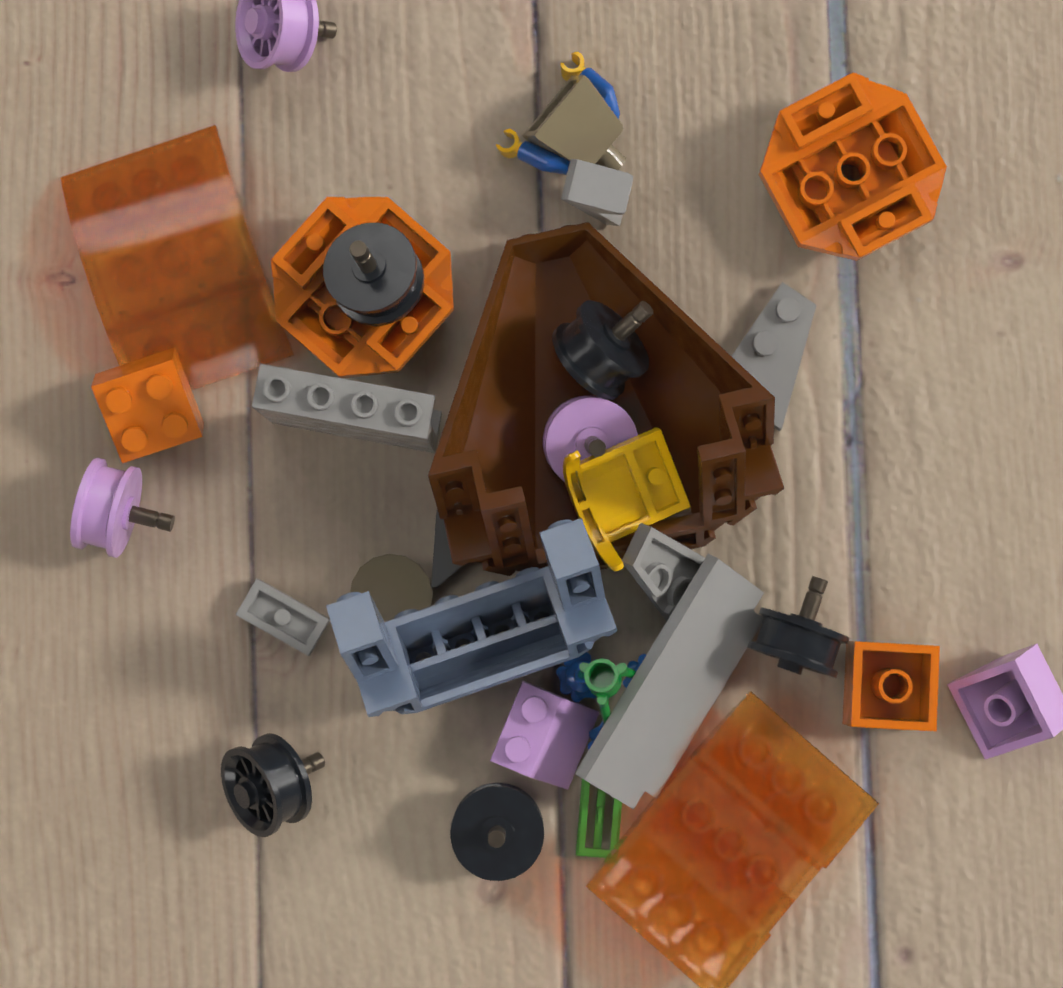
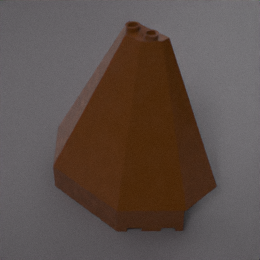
M589 222L565 225L558 229L536 234H525L506 241L428 474L439 517L444 520L453 564L464 566L466 563L479 562L482 563L483 571L511 576L515 571L520 572L531 567L539 569L547 567L548 564L539 532L547 530L551 524L560 520L568 519L574 521L579 519L565 482L553 471L546 460L543 450V432L549 417L562 403L578 396H596L582 387L569 374L559 360L552 342L553 331L562 323L573 322L576 319L578 307L588 300L597 301L608 306L622 318L629 312H632V309L641 301L647 302L653 309V314L635 330L647 351L649 368L641 377H630L625 382L623 393L616 399L609 400L627 412L635 424L638 435L655 427L661 429L691 506L649 525L650 527L689 549L704 547L716 539L714 531L726 522L734 526L757 509L755 503L757 499L771 494L776 495L784 489L771 447L774 444L775 397ZM635 532L611 542L621 559H623ZM593 547L600 570L610 568Z

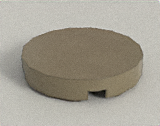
M385 554L374 557L359 568L351 583L350 593L369 591L384 622L394 619L398 613L404 610L417 609L419 611L432 606L433 591L429 576L420 564L406 556Z

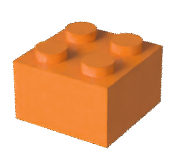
M175 347L95 374L91 388L122 464L203 437L204 421Z
M849 641L846 644L842 724L850 727L937 732L940 646Z

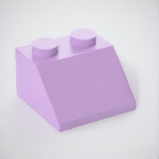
M1038 644L1004 655L947 684L984 759L1053 738L1063 730V694Z
M522 680L490 761L530 778L568 790L588 742L589 731L593 729L599 711Z

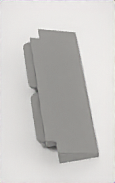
M708 553L575 774L632 809L635 808L644 791L657 798L746 651L749 641H752L764 618L757 614L754 609L764 592L720 559Z

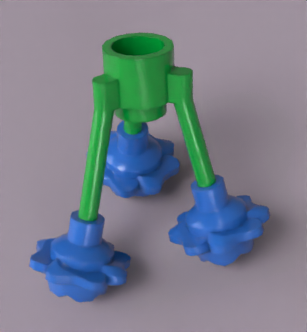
M586 652L580 657L563 662L564 666L556 670V675L561 682V694L568 695L571 693V699L574 702H580L584 698H597L603 720L598 727L589 731V738L592 741L587 746L588 750L611 714L609 698L619 691L622 683L621 678L626 677L623 680V685L627 688L647 654H641L638 657V662L630 661L627 665L619 663L615 666L608 659L600 658L591 661V655Z

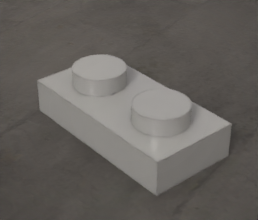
M257 578L236 613L238 617L307 656L311 655L330 622L328 617Z

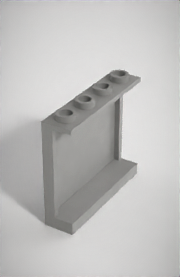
M260 364L252 402V408L273 424L435 453L442 411L433 410L435 395Z

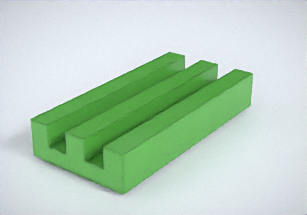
M581 778L575 854L576 856L618 859L622 802L613 797L609 849H602L606 793L597 788L593 848L585 847L590 783Z

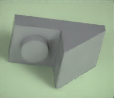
M570 159L561 200L606 225L620 226L622 216L626 212L633 176L627 172L579 159Z

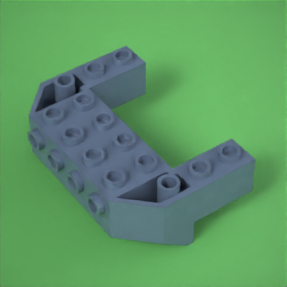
M582 518L574 521L568 519L560 520L551 524L547 530L539 532L548 564L547 567L524 569L517 573L515 578L500 583L497 581L483 583L474 592L462 596H445L437 600L435 605L419 611L417 609L404 610L398 613L394 619L384 622L369 591L364 593H347L340 596L335 603L326 605L339 652L358 683L368 717L380 716L386 711L413 714L580 657L592 648L596 640L602 636L609 637L617 632L616 624L605 597L599 563Z

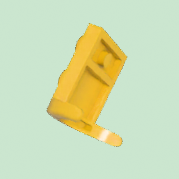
M657 427L606 449L605 453L599 457L592 455L580 460L581 455L578 450L564 457L563 476L575 512L579 519L582 518L592 546L601 559L615 572L623 569L624 564L611 542L635 532L640 523L649 526L691 507L662 431Z

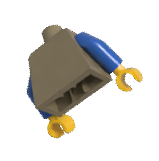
M573 52L571 53L572 61L578 67L570 69L564 63H560L561 75L567 82L522 135L527 141L522 143L514 130L506 129L503 131L504 134L511 139H515L514 144L510 148H503L499 144H496V147L504 157L514 158L518 156L519 160L544 172L567 175L570 159H579L619 170L626 158L612 145L623 131V125L619 121L620 110L614 87L592 68H585L584 57L581 53Z

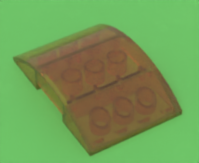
M216 125L60 177L80 258L119 366L175 347L191 390H195L259 368L260 364L268 365L294 356L286 330L276 321L274 293L265 274L242 206L243 202Z
M749 691L666 782L658 797H654L593 874L586 887L700 988H728L770 938L771 934L769 932L817 873L822 868L826 869L879 803L752 691Z

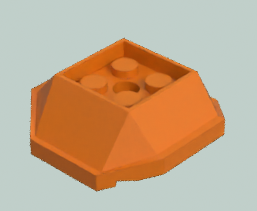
M853 72L779 111L758 175L798 247L858 261L930 223L934 219L947 166L908 95L889 86L869 81V78ZM847 164L855 166L859 170L860 180L850 181L846 179L842 174L841 166Z
M326 197L271 258L277 323L340 378L398 373L454 311L451 252L389 197ZM383 223L396 228L409 240L422 264L425 278L422 295L412 311L394 323L383 326H368L352 320L342 311L326 287L323 276L326 254L337 237L356 225Z

